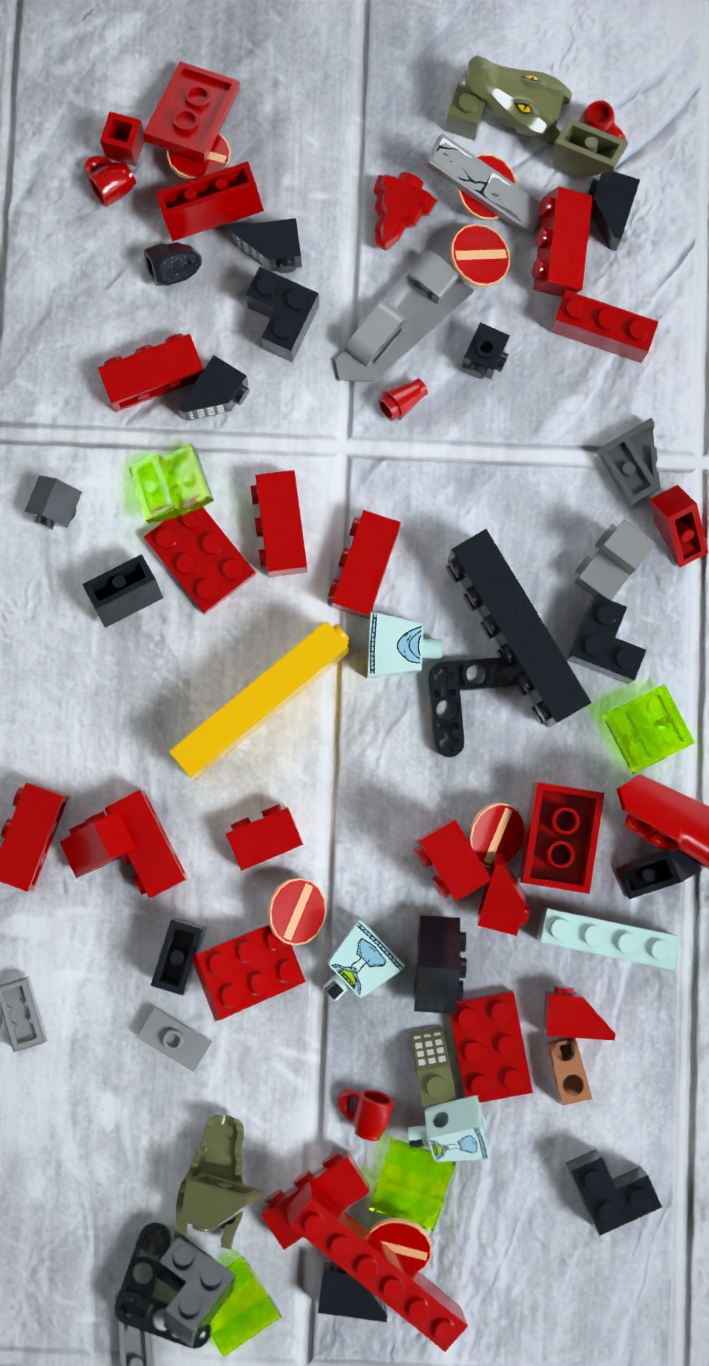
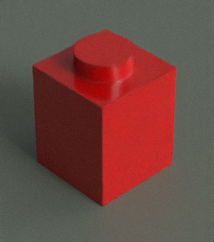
M109 111L100 139L106 158L119 162L124 161L126 164L137 166L144 143V130L141 120Z

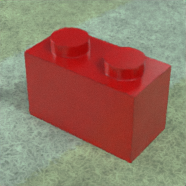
M280 804L261 811L263 818L252 823L249 817L231 824L233 831L226 833V836L241 871L304 845L288 807L281 809Z
M104 811L87 818L86 822L69 829L71 835L59 842L76 879L102 868L136 849L120 812L106 816Z

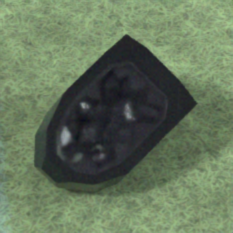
M178 242L171 244L161 243L144 249L146 267L156 286H169L185 281L194 275L202 264L201 255L190 245Z

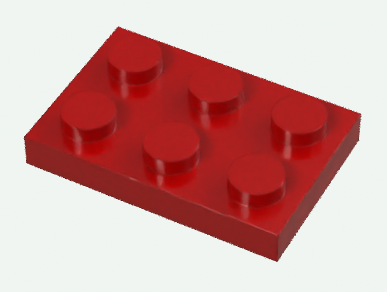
M180 61L143 133L144 142L205 162L239 93L240 81Z
M196 497L192 498L144 536V539L205 615L256 575V572Z
M269 924L191 956L215 1021L222 1020L306 982L292 945L283 943L275 937Z
M514 991L456 1001L455 1014H449L464 1097L477 1095L479 1103L533 1093Z

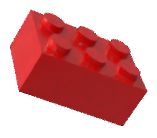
M541 782L533 783L518 882L590 894L605 793Z
M456 819L447 820L415 840L418 847L413 849L423 867H431L435 876L430 879L440 896L444 898L449 897L456 902L492 880Z

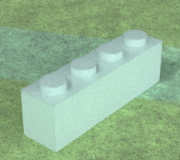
M542 907L536 940L542 943L675 970L681 938L674 934Z

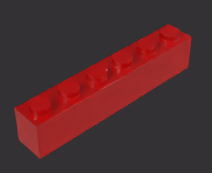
M310 1182L306 1184L286 1207L290 1227L444 1352L449 1349L468 1327L459 1304Z

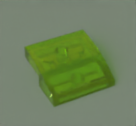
M191 443L163 458L155 453L129 467L145 520L148 523L181 516L214 501L197 450Z
M665 684L602 715L632 774L695 743Z
M391 1138L369 1210L392 1218L408 1219L419 1224L422 1228L434 1232L444 1205L445 1193L456 1161H435L430 1150L421 1147L410 1148L409 1143Z
M244 1256L226 1267L236 1274L234 1291L211 1321V1337L222 1357L228 1356L283 1317Z

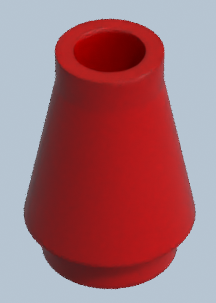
M417 378L412 382L384 391L383 396L378 399V404L388 420H401L423 397L428 395V390L423 381Z

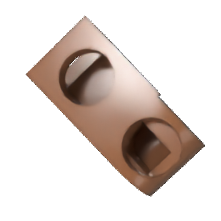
M563 1038L547 1042L559 1104L564 1106L593 1099L576 1039Z

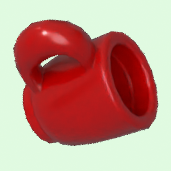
M599 100L585 108L579 122L626 141L624 133L615 124V114L609 103Z
M92 156L83 165L91 189L104 207H108L123 198L136 185L135 177L124 161L113 163L106 157Z
M352 1088L343 1089L337 1097V1105L340 1112L354 1124V1133L365 1140H380L389 1125L395 1105L394 1099L376 1090H362L358 1092ZM353 1097L357 1098L354 1115L349 1105Z

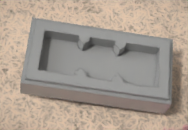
M27 976L0 985V1008L13 1053L46 1043L48 1039L30 977Z
M157 1007L153 1008L136 1036L193 1072L212 1043L210 1039Z

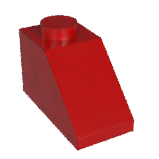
M679 485L649 499L655 525L679 567L708 554L697 503Z
M495 853L489 872L492 880L486 883L478 910L477 926L517 936L520 925L526 926L530 906L526 905L525 892L502 854Z
M554 986V992L545 991L543 1032L546 1036L615 1041L616 1034L583 996L574 993L575 988Z

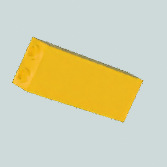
M325 621L171 749L169 753L190 778L198 780L347 656L349 637L337 623L332 627Z

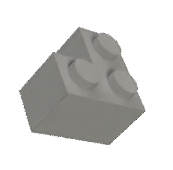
M625 519L618 526L612 523L595 544L599 548L598 552L592 559L586 556L575 570L580 575L574 583L593 597L597 594L612 600L629 576L637 570L656 545V542Z

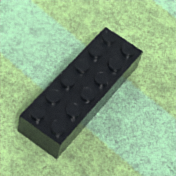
M484 529L452 548L447 559L449 565L446 566V569L455 583L460 581L466 593L463 594V597L472 611L477 609L483 621L480 622V625L488 639L494 637L500 647L497 650V654L502 659L505 667L513 665L512 669L515 674H518L514 679L516 686L523 696L529 695L534 704L531 710L540 724L546 723L549 728L591 704V700L488 530Z

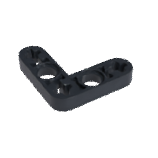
M500 657L441 662L431 668L428 674L433 743L436 752L442 757H455L464 748L460 691L507 688L516 685L514 679L518 674L512 676V681H507L504 675L495 676L496 683H490L491 670L488 664H495L493 671L504 669L505 664ZM471 666H479L484 670L485 679L482 683L473 684L468 680L467 670ZM441 668L445 669L446 674H452V679L448 680L446 685L447 692L454 690L455 696L443 695L438 698L435 697V691H442L441 682L434 679V675H438ZM449 701L454 705L455 714L451 719H442L437 714V706L440 702ZM457 722L458 729L451 728L450 730L452 739H457L458 745L452 748V752H447L446 747L440 746V741L446 738L445 729L439 731L438 724L449 725Z
M154 1222L147 1224L139 1234L115 1303V1315L121 1323L188 1348H200L209 1341L212 1335L211 1322L204 1330L205 1336H200L192 1347L188 1346L169 1330H160L154 1323L156 1312L160 1309H166L170 1304L152 1296L158 1282L159 1261L168 1251L172 1237L170 1230L163 1223ZM156 1228L161 1230L160 1237L164 1238L163 1244H157L152 1254L159 1255L158 1262L151 1257L139 1256L141 1249L144 1252L149 1251L151 1241L146 1239L148 1233H154ZM141 1262L149 1264L153 1271L151 1280L145 1284L139 1283L134 1277V1269ZM132 1298H135V1305L144 1310L148 1308V1303L153 1304L147 1316V1325L141 1323L145 1315L134 1313L130 1318L127 1317V1310L122 1308L123 1303L130 1302Z

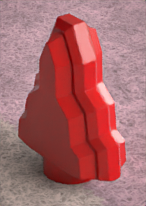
M401 172L398 178L389 175H378L373 189L374 194L377 196L374 209L379 216L375 225V244L380 249L387 251L397 243L404 230L415 227L422 216H429L437 203V199L422 189L423 181L414 174Z

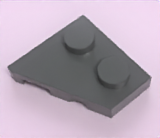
M652 417L596 451L630 507L660 489L659 472L656 466L658 460L657 448L654 445L653 434L655 426Z

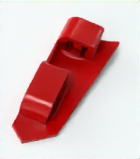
M641 774L636 775L625 784L616 788L622 810L627 813L624 823L627 829L659 848L666 850L679 849L696 859L700 865L709 869V806Z

